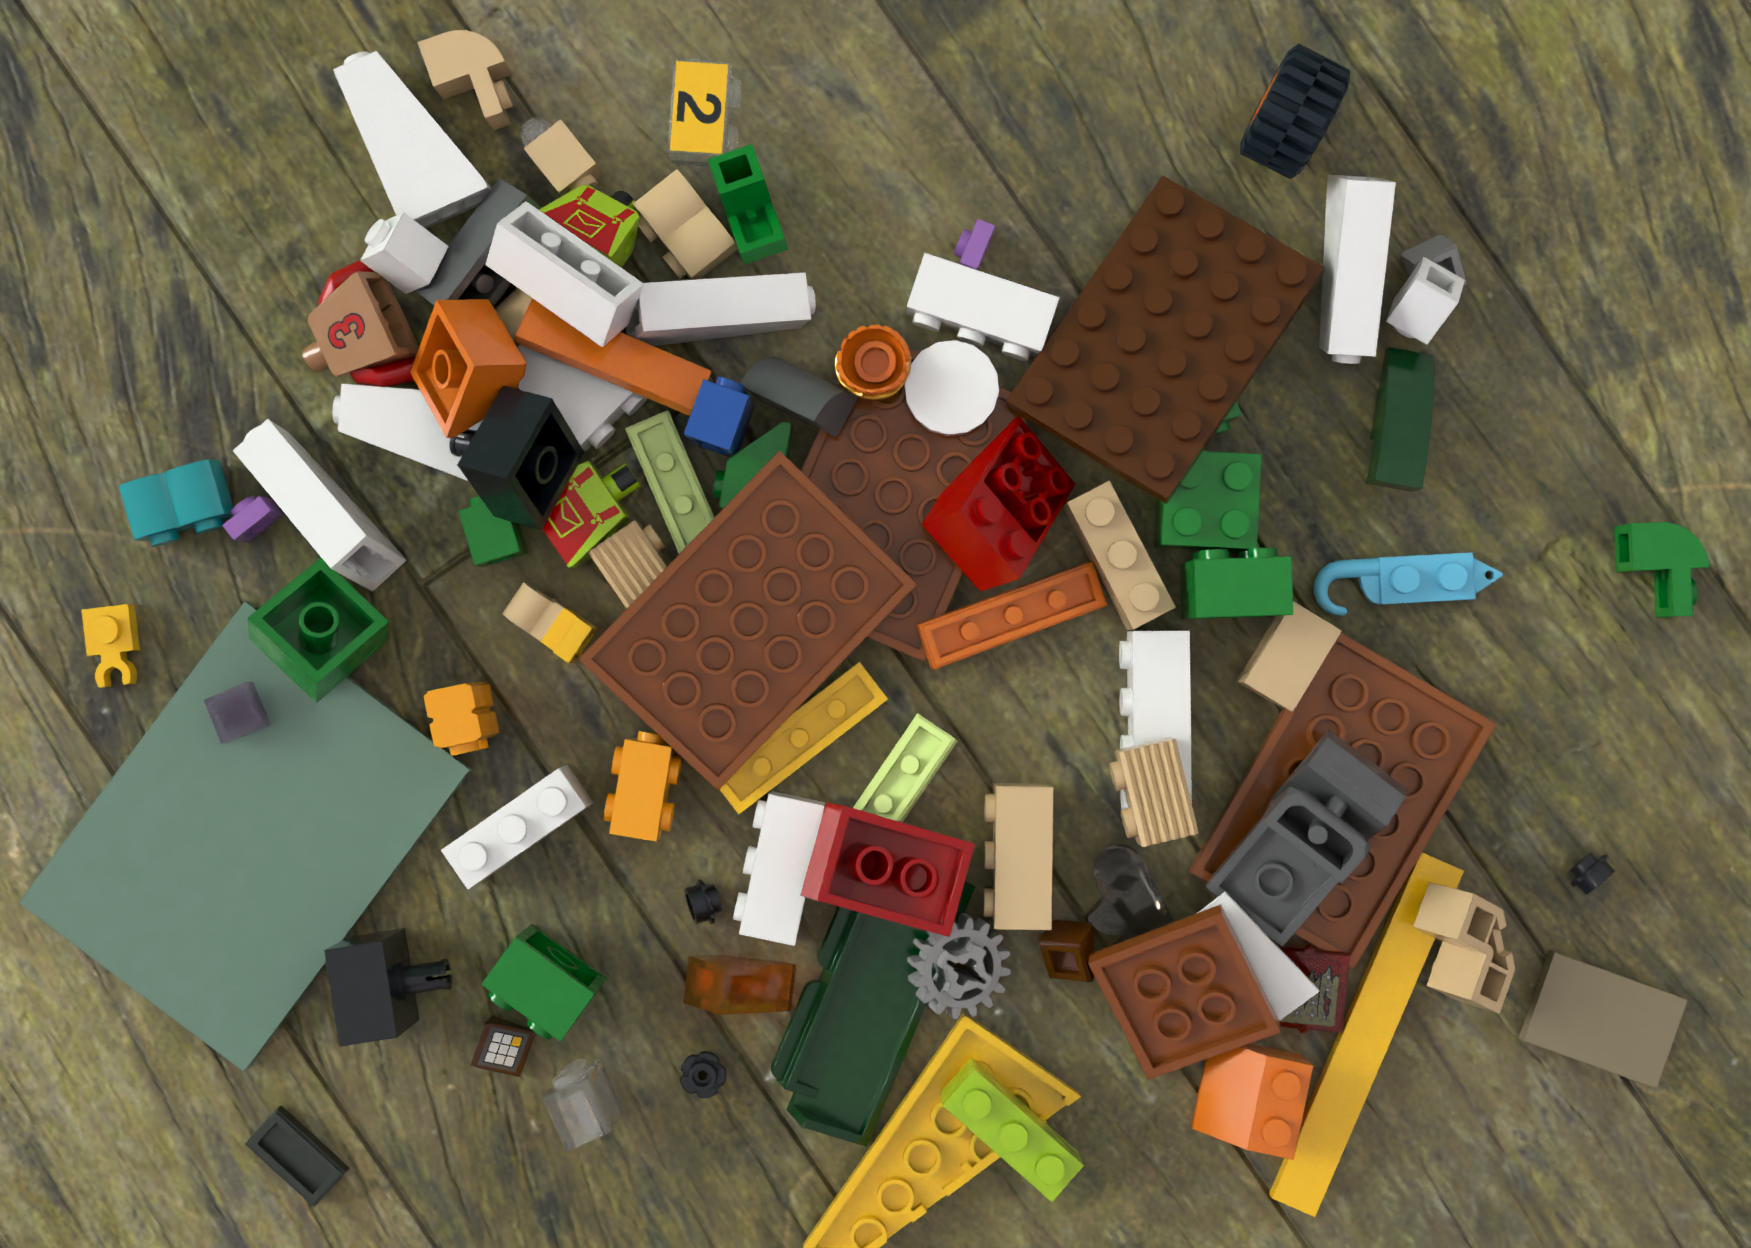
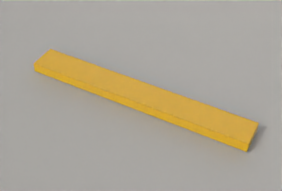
M1421 853L1396 897L1305 1108L1294 1160L1284 1158L1269 1192L1272 1199L1313 1217L1316 1216L1435 940L1434 937L1413 927L1428 884L1431 882L1457 889L1464 870L1425 853Z

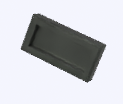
M282 1105L268 1117L245 1143L313 1207L323 1199L350 1169Z

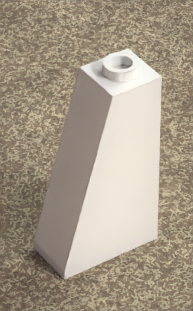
M366 51L355 53L344 60V65L333 69L396 215L404 212L427 229L479 206L492 188L377 51L372 53Z
M1328 175L1323 267L1325 268L1322 276L1319 348L1327 354H1332V361L1357 364L1360 363L1361 356L1376 357L1396 182L1376 177Z
M806 272L644 283L630 323L625 327L626 335L647 344L659 346L799 329L811 320V314L815 312V293L812 286H807Z
M341 384V396L336 395L332 410L333 421L338 424L339 432L468 481L457 465L461 457L451 454L449 447L450 438H446L420 390ZM483 420L469 429L477 431Z
M267 419L260 426L250 430L245 436L244 441L233 450L332 570L373 592L407 561L289 432L271 420Z

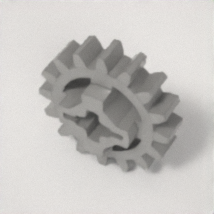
M961 913L957 924L955 922L953 924L950 937L927 931L929 937L926 941L915 938L913 941L916 947L920 949L919 955L909 956L907 962L918 971L910 974L908 980L915 987H920L915 995L924 1004L929 1002L928 1007L938 1015L946 1010V1013L952 1019H958L961 1008H963L971 1017H974L977 1014L976 1005L982 1002L988 1008L993 1006L992 1000L989 997L992 991L997 993H1004L1005 988L998 980L1000 976L1011 975V970L1001 963L1002 960L1010 956V951L1004 946L999 945L1003 936L995 929L989 930L990 924L981 918H978L973 923V919L969 915ZM986 955V966L984 967L983 958ZM947 961L965 964L971 970L953 968ZM934 963L936 973L932 978V965Z

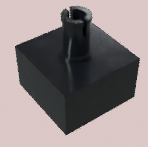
M502 386L477 431L467 429L460 434L464 438H450L449 443L451 454L461 457L457 464L494 517L538 530L543 529L585 453L552 398L507 386Z
M405 928L350 936L324 950L339 1047L399 1037L419 1021L416 993L442 989L449 990L452 988V974L432 977L445 974L446 971L451 970L448 959L411 965Z

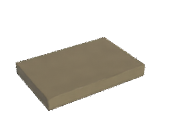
M1549 950L1518 1038L1527 1043L1657 1089L1688 999Z

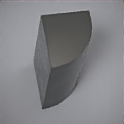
M769 356L757 362L740 383L745 386L744 389L763 403L836 438L858 399V396H855L846 388L777 356Z

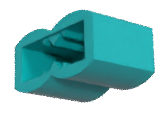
M211 459L197 461L119 485L134 540L150 541L151 547L177 542L180 540L178 533L190 528H195L196 534L221 529L224 524L223 519L232 517L230 512L234 507L220 461Z

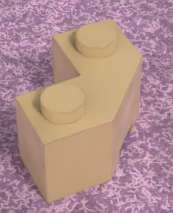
M1429 882L1413 927L1442 941V944L1433 963L1432 972L1426 986L1455 1000L1500 1014L1515 972L1513 954L1504 950L1500 931L1506 927L1503 909L1473 893Z

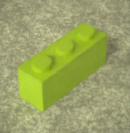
M972 1057L940 1093L944 1108L1051 1202L1055 1200L1083 1168L1084 1164L1079 1152Z

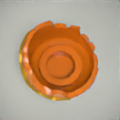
M885 325L861 326L856 331L850 332L848 338L844 337L840 346L841 351H837L835 357V371L840 383L855 396L865 399L883 400L891 397L904 385L911 370L912 357L907 343L897 331Z

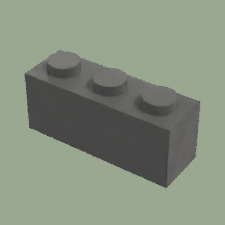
M499 178L448 245L449 247L430 284L415 290V292L432 305H435L436 300L489 299L494 307L511 284L485 265L497 223L526 201L538 210L542 207L527 194Z

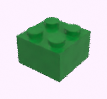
M1203 451L1170 501L1165 504L1156 498L1154 548L1191 550L1229 549L1230 552L1248 551V549L1257 548L1262 454Z
M1277 548L1248 549V551H1239V558H1229V549L1200 550L1199 552L1192 553V560L1180 563L1181 620L1293 615L1292 557H1277Z
M321 557L248 617L249 639L316 703L386 644L388 637L389 621L345 579L332 570Z
M531 924L513 939L481 985L490 991L488 997L497 1006L506 1011H512L514 1008L529 1019L527 1025L536 1034L548 1040L554 1037L561 1041L608 978Z

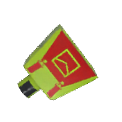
M581 185L539 209V211L621 268L634 249L640 216L633 206L634 199L625 191H616L609 197L589 185Z
M587 461L579 464L545 523L543 531L568 568L577 570L591 558L588 553L591 549L618 532L630 520L629 515L619 501L639 488L641 484L626 463L602 477L598 469L591 462Z

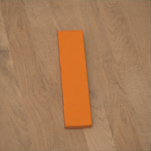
M533 298L514 340L517 344L688 416L691 415L703 379L708 381L712 372L709 369L622 332H619L606 345L601 347Z
M1087 561L917 623L916 627L930 668L935 670L1108 605L1093 561Z

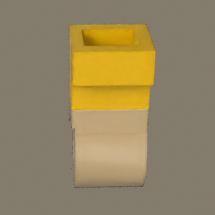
M525 582L522 583L502 613L515 625L553 650V653L567 663L577 662L599 629L556 599H551Z

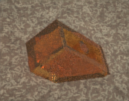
M730 955L689 956L683 1003L719 1015L791 1011L796 964Z

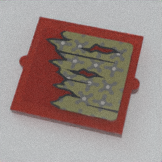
M1312 945L1305 946V949L1278 946L1319 989L1316 995L1280 1020V1027L1297 1028L1300 1033H1306L1307 1030L1342 1033L1350 954L1347 952L1314 950Z

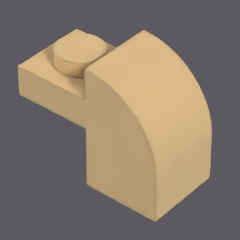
M453 30L417 42L432 85L443 100L475 89L484 117L492 129L497 130L511 125L506 109L513 107V103L502 78L511 76L513 73L499 49L489 39L476 32Z

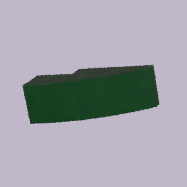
M1391 347L1386 348L1370 440L1374 441L1366 484L1409 492L1423 488L1433 409L1434 355Z

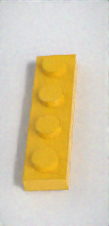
M860 662L796 710L719 790L738 814L742 813L887 701L888 698Z

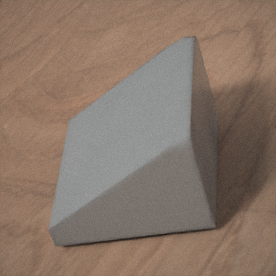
M1443 235L1432 237L1400 254L1409 277L1422 258L1425 257L1465 280L1464 285L1467 284L1457 245Z

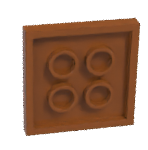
M1221 904L1089 954L1088 964L1148 1079L1281 1033L1280 1022Z

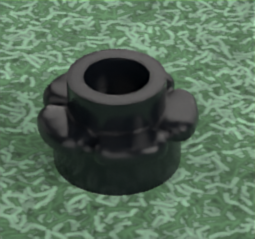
M1592 852L1585 856L1569 870L1576 877L1572 880L1571 886L1577 885L1585 895L1592 892L1615 872L1606 861L1609 856L1604 854L1597 859Z
M698 879L696 885L684 889L689 912L695 924L708 920L710 924H714L715 913L722 911L718 892L713 884L706 886L702 879Z
M702 1051L697 1055L691 1054L681 1065L683 1075L680 1078V1082L687 1093H695L699 1098H710L717 1094L719 1086L724 1085L727 1076L726 1069L721 1065L719 1057L712 1052ZM700 1071H705L707 1073V1078H699L698 1073Z

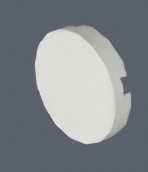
M957 340L937 342L922 350L911 363L910 374L904 384L906 404L915 419L930 432L944 436L964 435L982 425L993 412L999 394L997 372L989 357L974 345Z

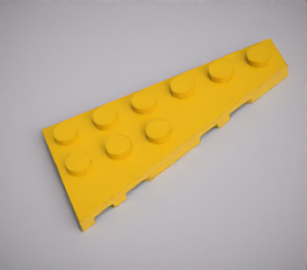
M963 1012L803 1243V1248H880L887 1243L889 1237L911 1221L912 1223L927 1213L928 1208L944 1196L951 1195L1000 1158L998 1154L942 1106L940 1093L971 1057L1045 1123H1047L1046 1120L1064 1106H1069L1081 1097L1080 1093Z

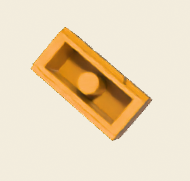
M485 682L464 683L427 691L428 693L424 695L427 716L433 718V722L429 725L434 746L439 748L449 747L451 756L489 748L487 738L496 737L500 732L496 712L490 711V708L494 705L490 684Z

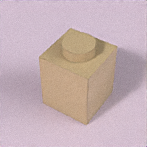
M561 119L524 147L531 160L561 197L581 185H589L595 189L598 184L596 179L602 175L595 161Z

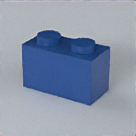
M717 376L715 383L703 379L684 431L686 438L693 445L730 458L738 453L755 408L749 395H747L748 392L744 390L745 386Z

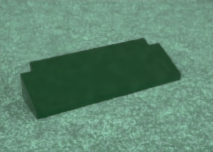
M967 881L964 883L954 920L956 924L960 914L965 913L976 887ZM837 906L817 954V961L823 967L818 980H811L805 984L771 1064V1073L784 1089L793 1092L786 1110L803 1128L867 1147L927 1004H924L915 995L920 987H915L909 982L908 976L918 970L907 962L909 956L919 955L920 949L913 943L914 939L918 938L926 941L929 937L927 931ZM934 963L932 965V978L936 973Z

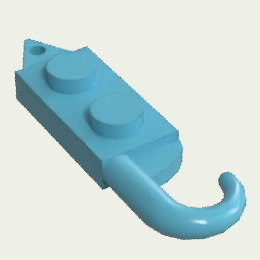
M1473 552L1338 560L1328 563L1319 571L1314 580L1313 593L1316 602L1324 611L1332 615L1345 616L1347 609L1335 605L1328 597V587L1336 579L1359 578L1360 588L1364 596L1371 603L1383 605L1476 599V593L1502 577L1503 573L1473 558ZM1487 571L1491 574L1490 579L1485 577Z

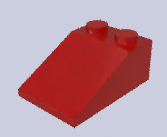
M826 803L800 896L950 937L975 844L844 805Z

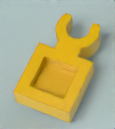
M135 604L82 609L87 656H101V663L95 672V680L98 687H112L111 672L115 668H118L122 673L123 685L136 684L137 670L127 658V652L140 651Z

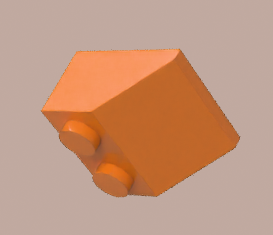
M489 299L436 300L410 373L446 438H455L484 419L502 386L518 388L520 381L525 375L527 363Z
M1247 1044L1205 1059L1191 1128L1245 1150L1294 1160L1313 1065L1301 1054L1255 1044Z

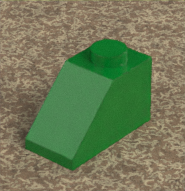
M779 423L729 458L725 471L717 470L713 498L720 499L719 507L721 509L734 498L778 451L782 452L787 458L789 457L793 434L792 423Z

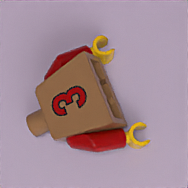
M360 260L331 273L318 299V306L308 316V324L316 341L303 349V357L306 364L315 372H320L329 367L335 377L351 376L360 385L393 387L414 382L415 380L410 371L419 346L389 281Z

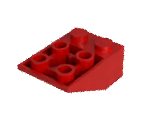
M1019 416L1014 418L941 493L922 522V525L981 592L1021 578L1076 484Z

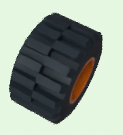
M1299 43L1290 49L1269 83L1240 142V154L1288 179L1298 175L1312 157L1342 102L1350 82V69Z

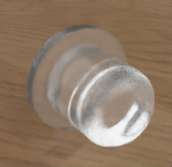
M538 117L527 120L521 128V139L524 145L530 144L550 128L551 125L546 120Z

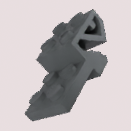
M1328 730L1269 800L1264 815L1208 880L1206 888L1216 896L1226 892L1264 933L1283 947L1338 882L1343 883L1365 858L1371 848L1367 841L1389 824L1406 798L1407 788L1332 731Z

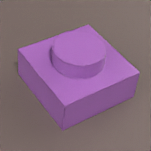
M977 219L973 231L963 229L954 251V255L961 258L960 265L975 270L979 269L992 238L995 225Z
M250 496L242 500L231 510L230 513L233 517L222 526L233 540L249 543L285 513L273 499L262 496L257 498Z

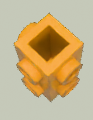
M638 730L637 738H627L624 740L623 747L616 746L611 773L619 775L616 794L608 793L604 809V821L611 822L609 834L658 841L662 836V831L670 832L675 804L668 803L667 800L670 784L678 785L682 757L675 756V750L668 743H665V740L656 732Z

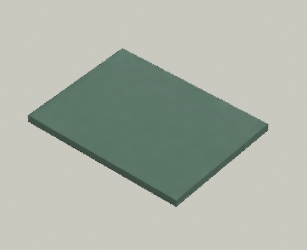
M244 601L19 901V904L243 1072L250 1068L326 966L324 950L348 937L473 769L457 756H451L450 751L445 747L439 748L434 746L433 740L429 735L350 676L346 677L316 703L249 639L248 617L259 608L247 601Z

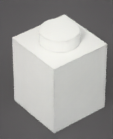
M402 212L386 221L379 219L370 228L365 237L368 247L360 261L402 292L408 294L430 284L449 246Z
M1423 257L1393 299L1386 322L1393 325L1403 336L1416 338L1427 345L1458 304L1465 280Z

